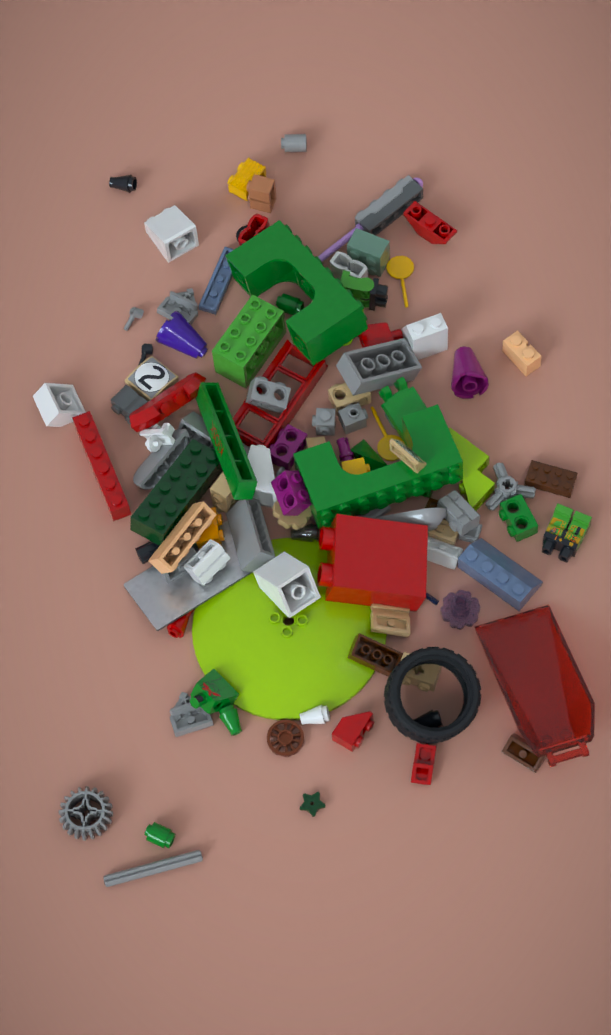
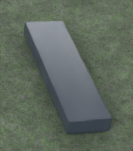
M224 247L198 306L199 310L216 315L233 277L225 255L234 249Z

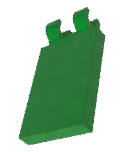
M401 377L393 383L398 390L397 393L392 395L388 385L378 393L385 402L381 405L382 409L407 446L403 437L402 416L427 407L415 388H408L404 377Z

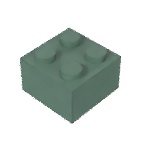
M356 228L347 244V255L352 260L365 264L368 268V274L381 277L390 260V241Z

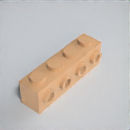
M204 501L192 504L148 561L161 574L173 572L178 567L181 559L189 553L192 545L200 539L203 531L211 525L212 520L217 514Z

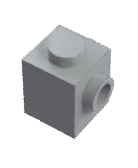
M359 403L349 404L344 409L338 411L339 421L345 434L367 427L366 419H368L366 409H362Z
M316 408V415L312 416V426H316V435L335 436V409Z

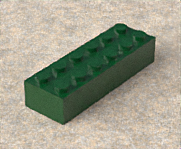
M192 439L132 514L130 530L160 546L192 504L199 502L223 471L216 451Z

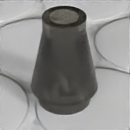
M313 523L305 525V527L298 530L291 529L292 540L308 542L319 540L318 526L313 525Z

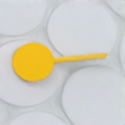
M395 256L388 261L387 272L391 277L401 280L404 304L408 308L404 279L413 273L414 264L406 256Z
M372 406L370 409L384 435L377 445L378 454L387 461H396L399 458L390 451L389 440L392 438L403 443L404 441L399 436L387 435L375 408Z

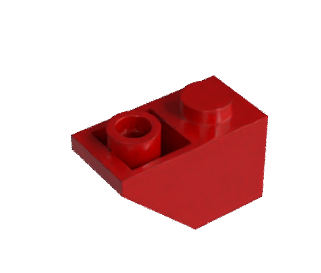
M368 711L342 717L332 732V740L353 752L356 747L359 748L361 746L365 732H369L375 723L373 721V713Z

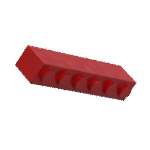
M90 411L72 417L75 429L113 521L131 515L129 504Z

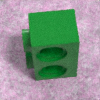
M521 494L500 503L499 516L502 521L507 523V531L511 537L514 536L516 542L538 533V524ZM515 509L517 512L511 513L508 510ZM524 525L526 528L520 529L517 526Z

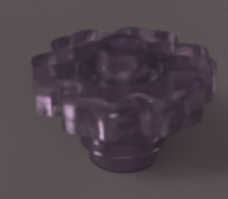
M458 590L456 594L450 592L443 598V606L441 607L442 619L445 622H449L451 628L461 630L465 625L472 627L478 621L480 604L477 598H471L469 591Z

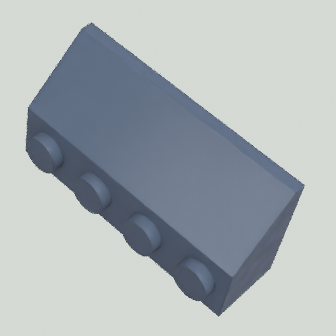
M482 538L469 544L458 557L459 569L519 612L543 584L540 579Z

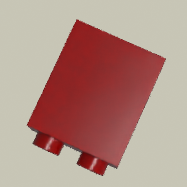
M336 514L330 527L322 526L319 536V549L327 550V563L320 562L317 574V585L326 587L325 601L371 606L375 603L407 608L410 611L417 612L426 598L428 525Z

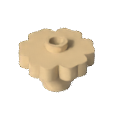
M278 500L272 507L273 516L278 518V524L286 529L292 527L298 530L305 527L312 515L310 506L298 516H284Z

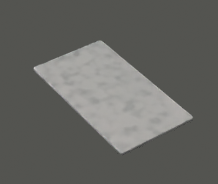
M228 520L223 525H220V530L223 529L225 541H222V548L230 559L226 562V566L213 576L211 582L203 586L193 580L189 573H186L167 583L163 575L152 566L124 583L125 589L156 631L163 629L253 573L241 570ZM194 543L192 547L198 552L197 543Z

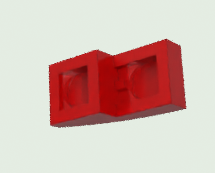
M416 744L411 783L431 785L437 746Z

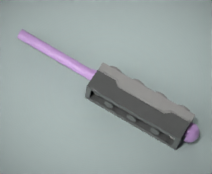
M408 175L404 179H400L393 188L386 190L379 199L373 200L365 210L359 211L355 217V228L318 256L321 262L349 242L356 228L377 235L403 215V212L414 201L419 202L422 200L423 181L418 177L412 179Z

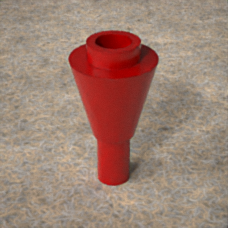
M194 609L167 626L168 633L172 637L182 638L184 636L189 617Z

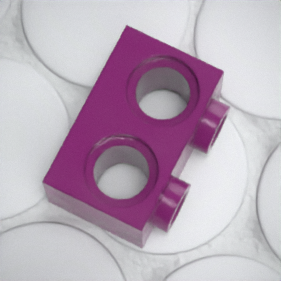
M287 424L285 429H281L276 443H272L269 447L272 463L279 467H284L285 470H290L294 465L293 453L302 451L306 446L307 433ZM289 438H295L294 441H288ZM286 453L284 456H279L278 454Z
M285 470L271 481L284 516H298L312 505L299 471Z

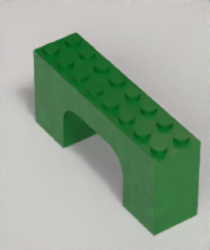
M280 220L225 255L233 278L250 297L252 294L258 297L278 283L292 282L298 285L312 300L307 307L287 319L286 324L293 344L313 366L368 329L366 323L368 319L363 312L364 306L361 301L355 300L352 292L348 288L345 289L340 279H335L331 270L323 266L319 257H314L310 248L302 244L299 236H294L290 227L287 224L284 225Z
M438 404L402 416L403 437L408 448L427 464L418 473H415L402 460L359 475L347 473L340 467L330 441L293 453L295 471H299L312 503L310 509L318 529L322 528V526L330 527L336 514L350 516L366 515L372 510L383 509L395 502L401 503L407 498L421 496L424 492L435 491L444 485L456 484L463 479V460Z

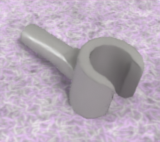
M132 307L129 312V320L123 329L128 331L134 319H141L144 311Z

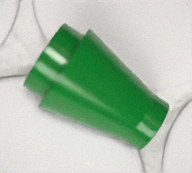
M229 705L219 710V718L227 727L231 736L241 733L242 729L237 708Z

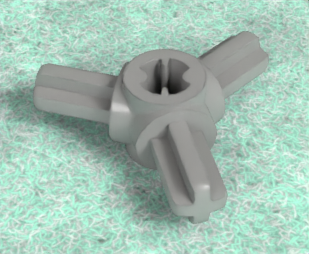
M499 462L493 466L498 480L496 481L495 494L485 504L489 510L494 511L501 502L519 494L526 498L533 499L535 497L536 488L518 485V481H515L512 476H508L503 463Z

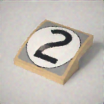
M150 356L125 379V383L147 401H150L178 382L179 376L154 356Z

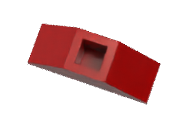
M416 201L403 212V215L416 233L431 244H447L457 233L455 228Z

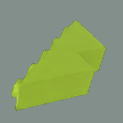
M449 428L463 460V479L459 483L460 494H464L465 500L477 511L495 491V483L482 474L489 465V456L452 428Z

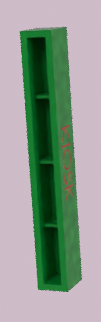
M201 382L196 401L234 500H252L257 486V479L219 383Z

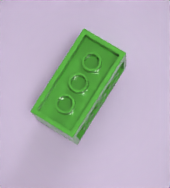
M252 294L212 350L215 372L247 389L250 382L286 334L284 311Z

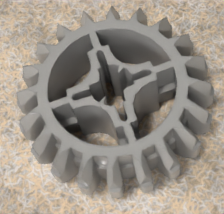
M86 786L85 791H82L81 787H78V793L75 794L71 790V797H64L67 803L63 802L60 804L63 809L58 812L62 816L59 818V821L63 823V830H68L69 836L74 834L75 839H79L82 835V839L86 841L87 836L90 835V838L94 840L95 833L101 836V829L104 831L108 830L105 824L112 823L109 817L113 816V811H110L113 806L111 803H108L110 801L109 797H104L103 791L98 793L97 788L94 787L90 792L89 786ZM90 800L97 802L102 807V810L91 807ZM82 801V804L80 806L74 807L77 803ZM88 808L89 814L85 816L84 819L82 813H84V811H87ZM70 817L81 820L82 827L75 825L70 820ZM98 819L96 823L90 826V823L93 820Z

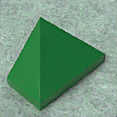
M364 439L351 448L355 459L364 457L365 464L370 466V471L387 466Z

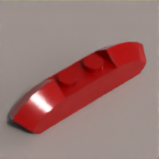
M196 372L189 374L130 414L131 428L136 432H140L157 424L197 397L200 383L206 382V378Z

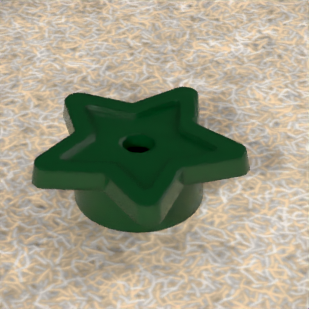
M319 792L313 795L303 794L304 803L300 806V810L309 812L312 817H315L319 809L326 807L320 801Z

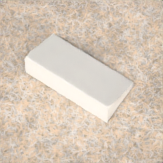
M428 536L427 560L455 570L458 564V557L462 554L463 549Z

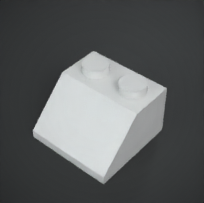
M44 383L33 395L46 426L62 427L73 422L72 417L86 413L73 385Z

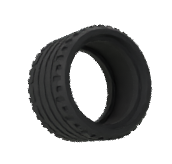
M421 648L407 655L389 675L384 690L385 710L389 714L388 717L393 726H396L397 730L405 737L420 743L425 742L426 744L444 742L461 733L474 720L478 713V706L481 703L480 681L476 677L477 673L473 666L468 664V660L459 653L455 654L453 650L447 648ZM423 664H435L443 666L457 677L463 691V705L460 714L453 723L440 728H430L415 722L406 713L401 701V685L409 670Z

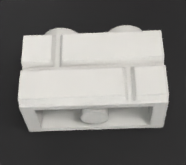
M210 539L183 567L193 580L204 586L211 582L213 576L226 566V562L230 557L219 543Z

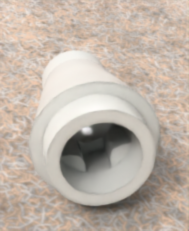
M319 705L300 713L302 725L326 724V722L330 721L327 705Z

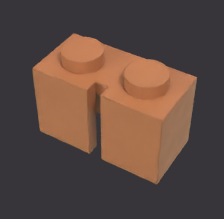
M254 174L252 180L248 181L246 188L249 192L248 201H250V208L271 214L277 199L275 179Z

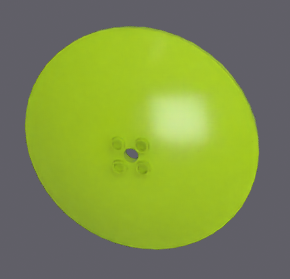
M279 538L271 540L275 557L286 552L309 566L321 598L292 616L291 618L294 619L293 624L285 625L283 621L288 617L260 589L254 573H251L195 608L192 637L195 654L204 675L215 669L239 693L234 703L236 707L267 719L293 721L300 720V713L319 705H327L329 712L357 695L369 682L375 670L347 658L355 636L360 633L385 645L387 634L371 632V606L325 601L326 587L317 585V574L320 562L327 563V550L319 549V541L304 538Z

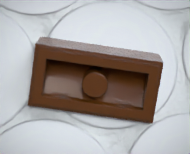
M515 733L510 736L502 750L504 754L535 773L548 756L546 752Z

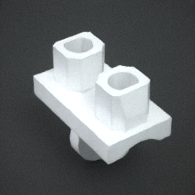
M164 423L162 427L155 424L139 433L140 436H144L147 439L145 446L150 452H157L161 445H173L175 439L172 437L175 429L170 423Z

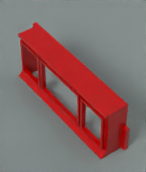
M287 339L261 377L271 381L276 372L279 371L302 384L279 418L254 405L245 403V400L233 417L242 443L249 447L251 445H264L267 448L272 443L275 444L280 430L285 429L287 424H290L327 370L326 360H321L313 366L299 349ZM289 354L313 367L306 378L282 366ZM257 387V392L262 394V389ZM249 411L274 424L264 440L239 428Z

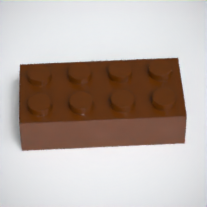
M531 460L524 486L534 487L538 490L571 498L578 473Z
M359 633L355 636L347 658L389 677L393 669L401 661L403 653Z

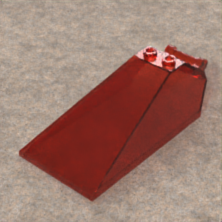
M546 605L475 626L476 634L517 729L533 753L538 758L546 756L550 768L560 762L580 756L583 758L589 756L586 743L591 742L594 737L595 702L550 606ZM579 746L578 749L558 754L555 756L553 755V753Z

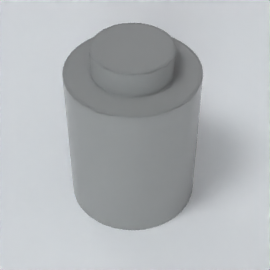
M285 134L284 138H281V149H285V152H307L306 134Z

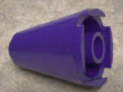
M179 311L173 312L170 315L173 319L165 321L155 340L197 359L199 356L202 358L208 351L206 348L207 343Z

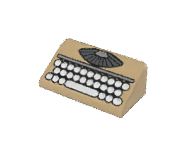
M392 438L389 440L390 451L415 473L420 472L427 465L402 441Z

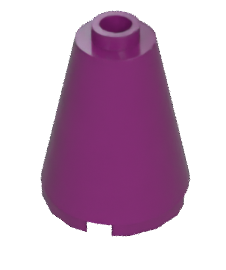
M466 346L460 347L454 354L451 389L455 396L462 399L474 398L473 395L478 393L480 396L488 389V378L473 350Z

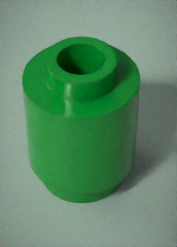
M283 293L282 296H278L276 306L286 314L295 315L304 308V302L300 298Z
M154 822L152 825L149 824L144 835L147 836L146 841L162 848H170L176 833H173L172 829Z

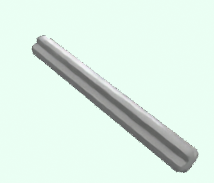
M196 850L103 876L105 886L110 887L201 862L203 857L201 851Z

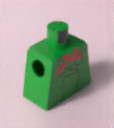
M212 669L196 683L190 694V704L193 708L201 707L206 713L212 714L226 706L234 705L239 693L215 669Z

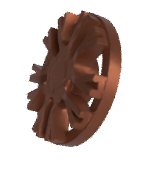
M280 720L269 728L267 743L276 755L289 757L298 753L303 746L304 733L296 722ZM284 724L285 729L280 731L277 726ZM288 724H291L290 730H287ZM295 728L299 730L298 733L292 734V731ZM270 737H276L277 740L270 742ZM296 742L299 745L295 748L292 746V743ZM290 746L292 751L289 752L287 747ZM285 747V752L279 751L280 748Z

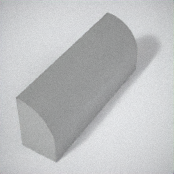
M255 498L252 500H238L226 513L241 570L253 572L275 558V553L259 500Z

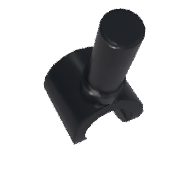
M152 344L142 345L139 365L145 361L146 354H153Z

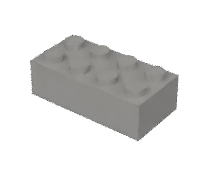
M405 338L344 352L336 365L353 396L382 389L387 385L389 387L394 386L393 383L401 377H404L406 382L413 381L422 369L421 364Z

